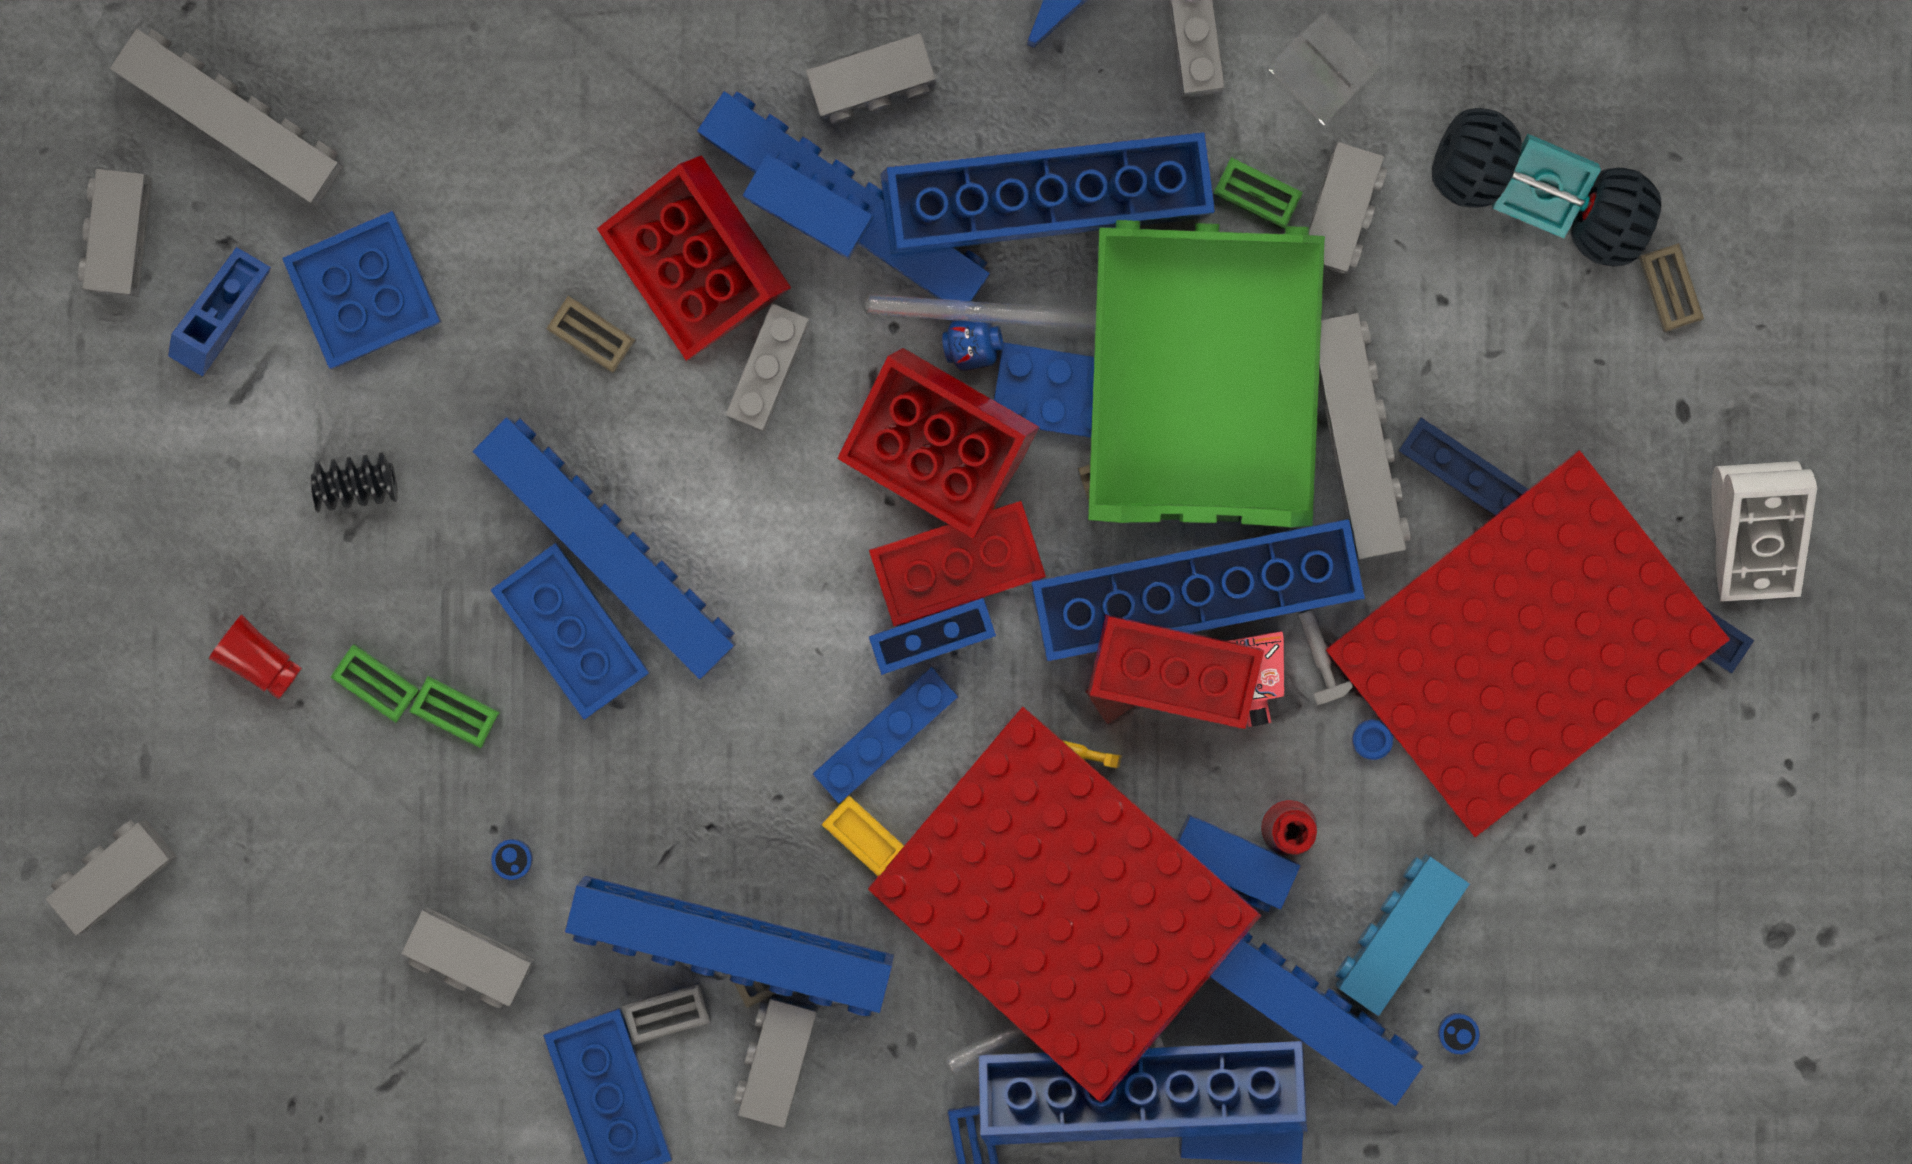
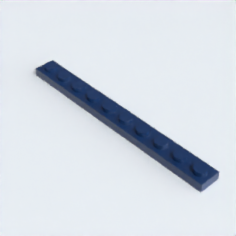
M1422 417L1418 419L1397 450L1494 516L1528 490V488ZM1706 608L1730 639L1708 656L1707 659L1732 674L1754 640Z

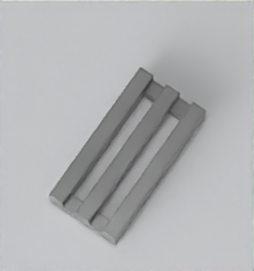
M700 983L623 1005L622 1008L633 1045L710 1023L711 1020L706 1009ZM689 995L694 996L695 1001L634 1018V1011ZM698 1009V1017L646 1032H638L637 1026Z

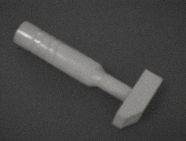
M1311 609L1298 614L1315 664L1321 670L1327 689L1313 693L1317 705L1344 697L1353 687L1352 683L1347 681L1336 685L1330 667L1331 658L1326 651L1327 647L1318 626L1314 610Z

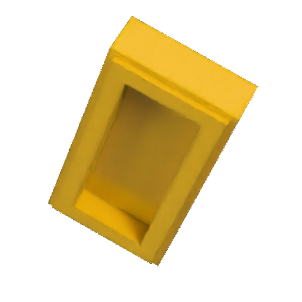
M850 795L822 823L823 827L877 876L882 874L887 865L904 847L893 834Z

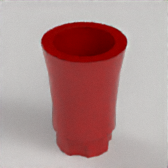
M243 614L230 627L208 658L245 678L263 692L268 690L277 699L282 697L302 670L298 664L289 660L291 656L260 633Z
M1294 800L1281 801L1274 804L1265 813L1261 826L1262 836L1265 843L1274 852L1285 856L1298 855L1309 850L1314 844L1317 836V822L1312 811L1303 803ZM1289 823L1299 826L1298 835L1292 838L1287 837L1285 834L1288 831L1287 824Z

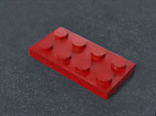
M1022 500L993 509L974 539L946 524L869 550L893 626L1046 577Z
M1106 615L1087 693L1094 697L1246 729L1264 650Z

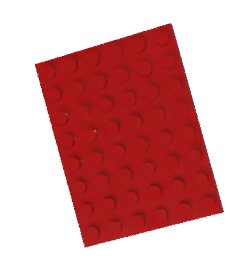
M1578 450L1326 648V651L1473 836L1477 837L1730 639L1583 453Z
M1023 706L892 859L882 874L868 888L875 897L1092 1096L1101 1102L1105 1100L1262 916Z

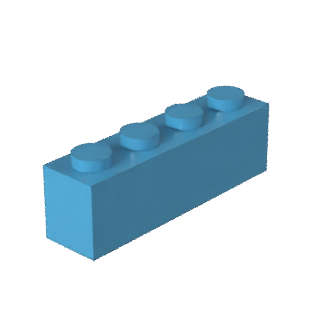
M1427 854L1421 860L1418 857L1414 858L1403 875L1407 879L1399 893L1393 890L1388 895L1380 908L1384 915L1376 926L1370 923L1358 940V943L1362 946L1355 957L1352 959L1347 956L1335 973V976L1339 978L1335 984L1338 989L1377 1016L1386 1007L1470 885V883Z

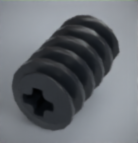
M383 452L378 454L376 465H372L367 454L362 457L361 467H356L351 457H347L345 469H340L335 459H331L329 471L324 472L319 461H316L314 464L313 473L311 474V490L317 513L321 509L322 500L329 511L336 509L338 498L346 509L352 507L354 496L361 506L368 505L370 494L377 504L384 502L386 492L393 502L398 500L395 470L393 464L388 463Z

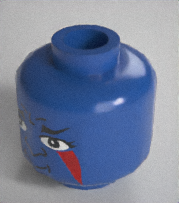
M984 315L956 319L950 323L948 331L942 334L943 349L947 362L949 364L954 363L961 371L993 365L997 359V351L1004 349L1000 327H993L991 321Z

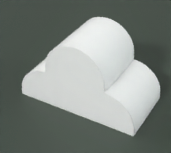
M1798 461L1715 466L1712 475L1711 496L1713 524L1716 535V576L1720 602L1801 597L1817 494L1816 480L1811 469L1802 470Z

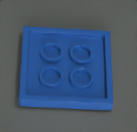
M394 211L282 258L329 369L337 368L442 323Z

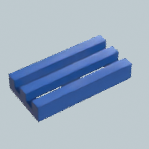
M980 1104L948 1110L958 1164H966L958 1118L962 1117L966 1118L974 1164H982L973 1115L980 1114ZM987 1145L990 1164H999L995 1145Z

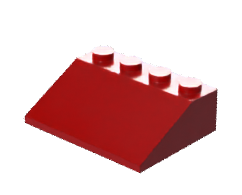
M702 155L678 164L597 228L686 361L750 319L791 289V286Z
M901 348L887 356L837 459L974 539L1023 461L1040 427L910 351Z

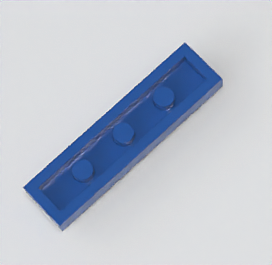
M931 667L813 773L814 777L838 803L842 802L958 696Z

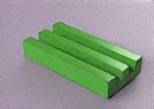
M1232 157L1213 195L1282 229H1285V226H1287L1303 192ZM1233 171L1241 172L1291 197L1289 203L1287 204L1231 176ZM1229 184L1284 211L1283 216L1280 217L1225 190L1226 185Z
M356 644L351 646L330 676L395 723L400 720L404 711L420 691L418 687ZM354 657H358L407 692L405 696H401L352 662ZM345 670H350L398 704L396 709L393 710L343 675Z
M427 676L409 711L479 748L483 747L495 720L500 714L499 711L431 676ZM431 687L488 716L486 721L484 722L429 694ZM424 701L480 729L478 736L421 708Z

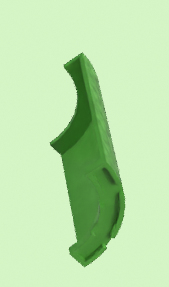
M1116 220V228H1099L1088 520L1116 523L1160 522V520L1217 523V521L1240 522V516H1242L1241 524L1279 527H1306L1313 525L1325 236L1309 235V227L1285 226V234L1219 232V224L1195 223V231L1140 229V221Z

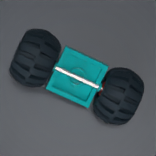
M1474 108L1460 112L1446 129L1432 165V181L1442 196L1452 203L1468 208L1492 205V208L1562 238H1565L1571 227L1572 241L1579 251L1589 260L1600 265L1624 266L1635 261L1649 244L1661 213L1659 190L1649 178L1639 171L1621 167L1607 168L1601 171L1598 163L1528 133L1522 143L1520 132L1511 120L1495 110Z

